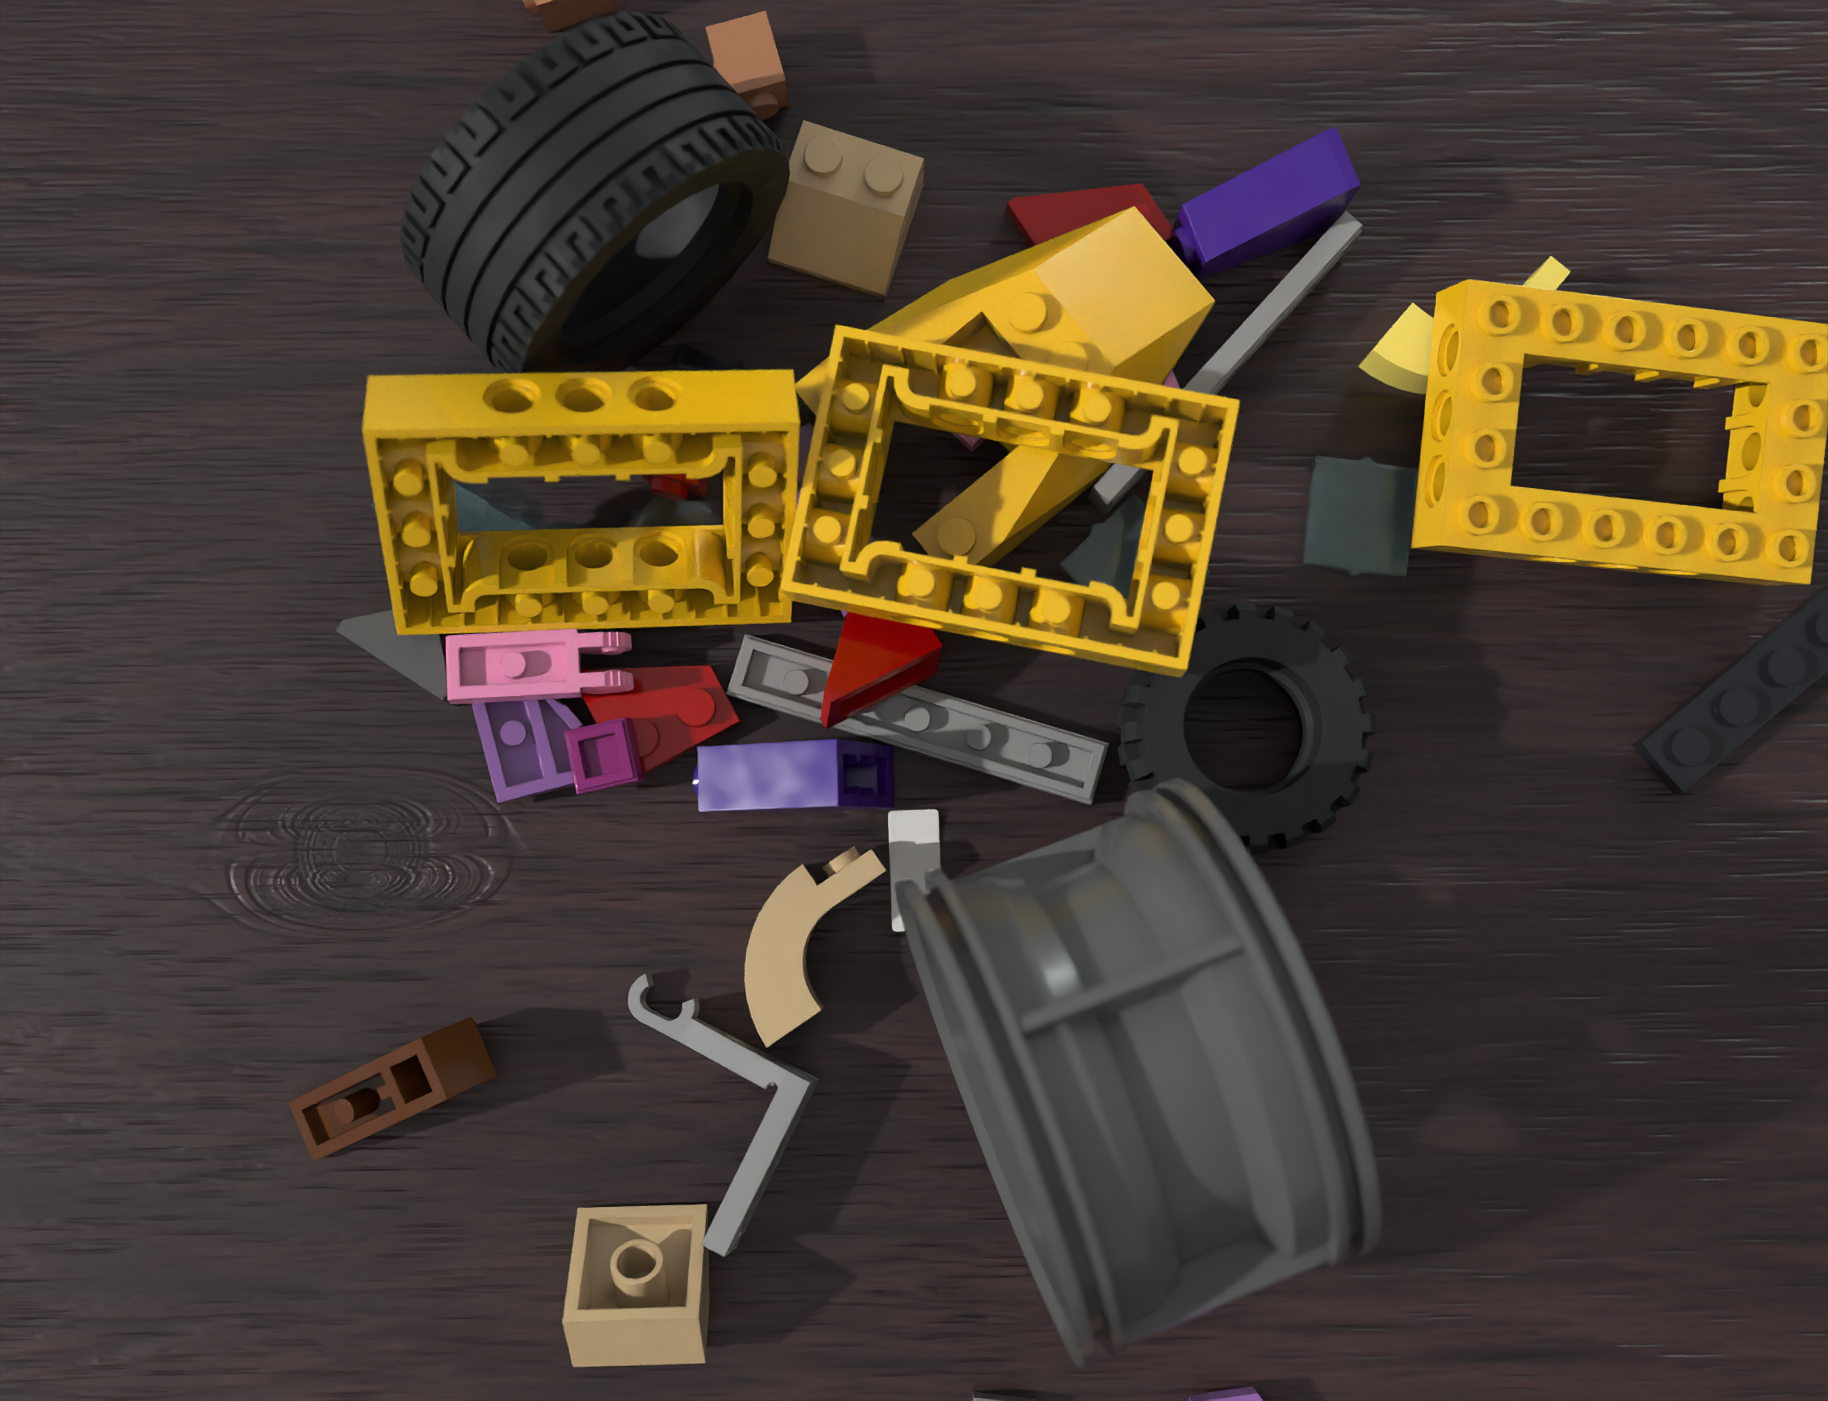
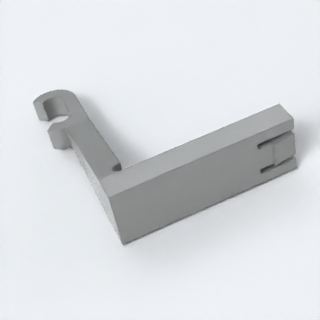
M644 974L633 983L628 994L629 1009L637 1020L679 1041L764 1089H767L769 1085H777L778 1087L701 1244L725 1257L737 1248L742 1236L746 1232L750 1219L820 1079L698 1019L699 999H692L682 1003V1012L674 1020L652 1010L646 1003V995L649 989L654 986L651 974Z

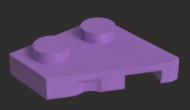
M559 699L471 703L498 805L575 785L564 731L583 727V724Z

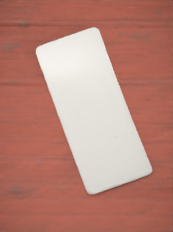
M936 809L897 810L888 813L892 929L895 932L905 931L897 903L895 883L906 878H912L920 891L923 892L926 890L924 882L925 872L933 868L941 870L939 813Z

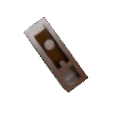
M471 1016L418 1038L288 1103L314 1162L498 1075Z

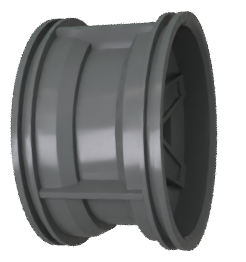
M1169 779L1156 785L1153 790L1144 789L1131 794L1125 804L1124 816L1108 821L1088 831L949 882L939 868L930 869L924 874L926 890L923 892L920 891L912 878H906L895 883L897 903L914 963L975 1135L1035 1283L1066 1349L1079 1369L1083 1370L1096 1364L1095 1343L1098 1341L1111 1357L1124 1353L1125 1346L1315 1268H1333L1340 1265L1346 1257H1360L1371 1252L1377 1246L1382 1224L1378 1178L1359 1101L1333 1026L1302 953L1268 886L1232 828L1199 789L1183 779Z

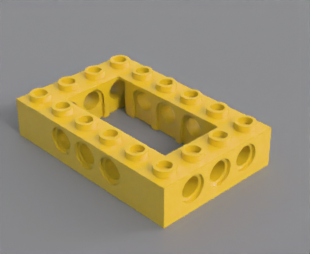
M1467 279L1437 292L1410 548L1763 586L1810 585L1828 428V324ZM1550 364L1575 367V374L1590 375L1601 371L1635 375V381L1650 382L1663 378L1694 382V388L1715 389L1735 384L1732 416L1726 417L1725 430H1730L1726 477L1719 480L1718 488L1719 493H1724L1722 509L1511 486L1523 368Z
M836 325L780 590L791 601L1181 678L1188 667L1240 400ZM894 422L1152 470L1153 476L1128 599L1123 598L1114 587L1104 583L1090 581V586L1084 587L1036 577V570L1022 568L1021 574L972 565L966 556L955 554L954 561L905 552L900 543L876 541L869 544Z
M793 370L368 376L363 436L397 635L791 623L792 601L780 590L796 515L800 421ZM723 469V525L463 532L460 529L454 479L466 483H488V478L545 476V482H559V476L616 475V480H630V475L683 473H686V479L711 477Z

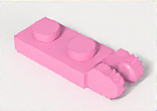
M578 629L446 636L448 701L452 705L582 697V692L607 694L633 690V674L621 670L581 673L580 653L618 655L631 651V635L618 631L579 633Z

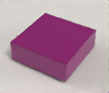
M622 717L564 731L577 795H586L644 781L632 718Z

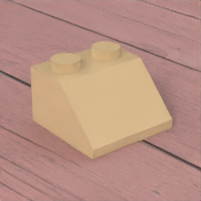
M803 120L789 160L790 177L787 192L776 214L768 261L885 299L923 188L924 158Z
M707 1204L577 1209L562 1321L573 1367L706 1363L710 1305L709 1248L701 1244L708 1231Z

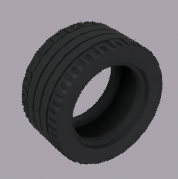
M622 12L594 19L554 38L517 63L486 90L446 133L422 168L405 205L400 229L404 261L407 264V268L427 289L432 298L501 374L621 372L667 340L697 314L732 278L754 251L774 221L786 195L790 177L788 156L782 142L674 24L657 15Z

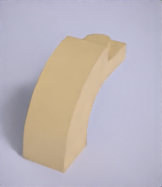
M855 846L830 861L822 867L829 878L821 884L817 882L807 865L802 864L776 887L761 909L751 931L747 946L745 989L751 1017L766 1048L823 1009L824 1005L812 988L807 973L806 955L808 943L816 925L829 910L886 872V869L872 849L861 856Z

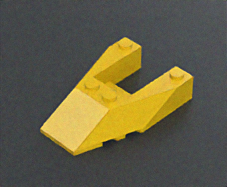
M1133 206L948 280L867 331L1162 385L1215 305V300L1138 209ZM829 356L795 384L796 392L816 417ZM1000 442L1009 454L914 531L912 535L931 557L954 561L956 554L968 557L972 565L991 568L1104 476L1113 463Z

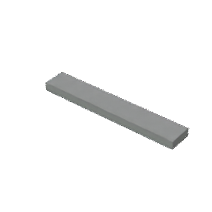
M1345 211L1190 380L1183 390L1216 396L1350 249L1362 232L1360 229L1362 224ZM1114 464L1093 486L1087 500L1103 514L1105 512L1109 513L1147 469Z
M745 634L726 695L823 725L820 720L822 702L833 660ZM916 685L831 727L1087 805L1092 804L1109 743Z

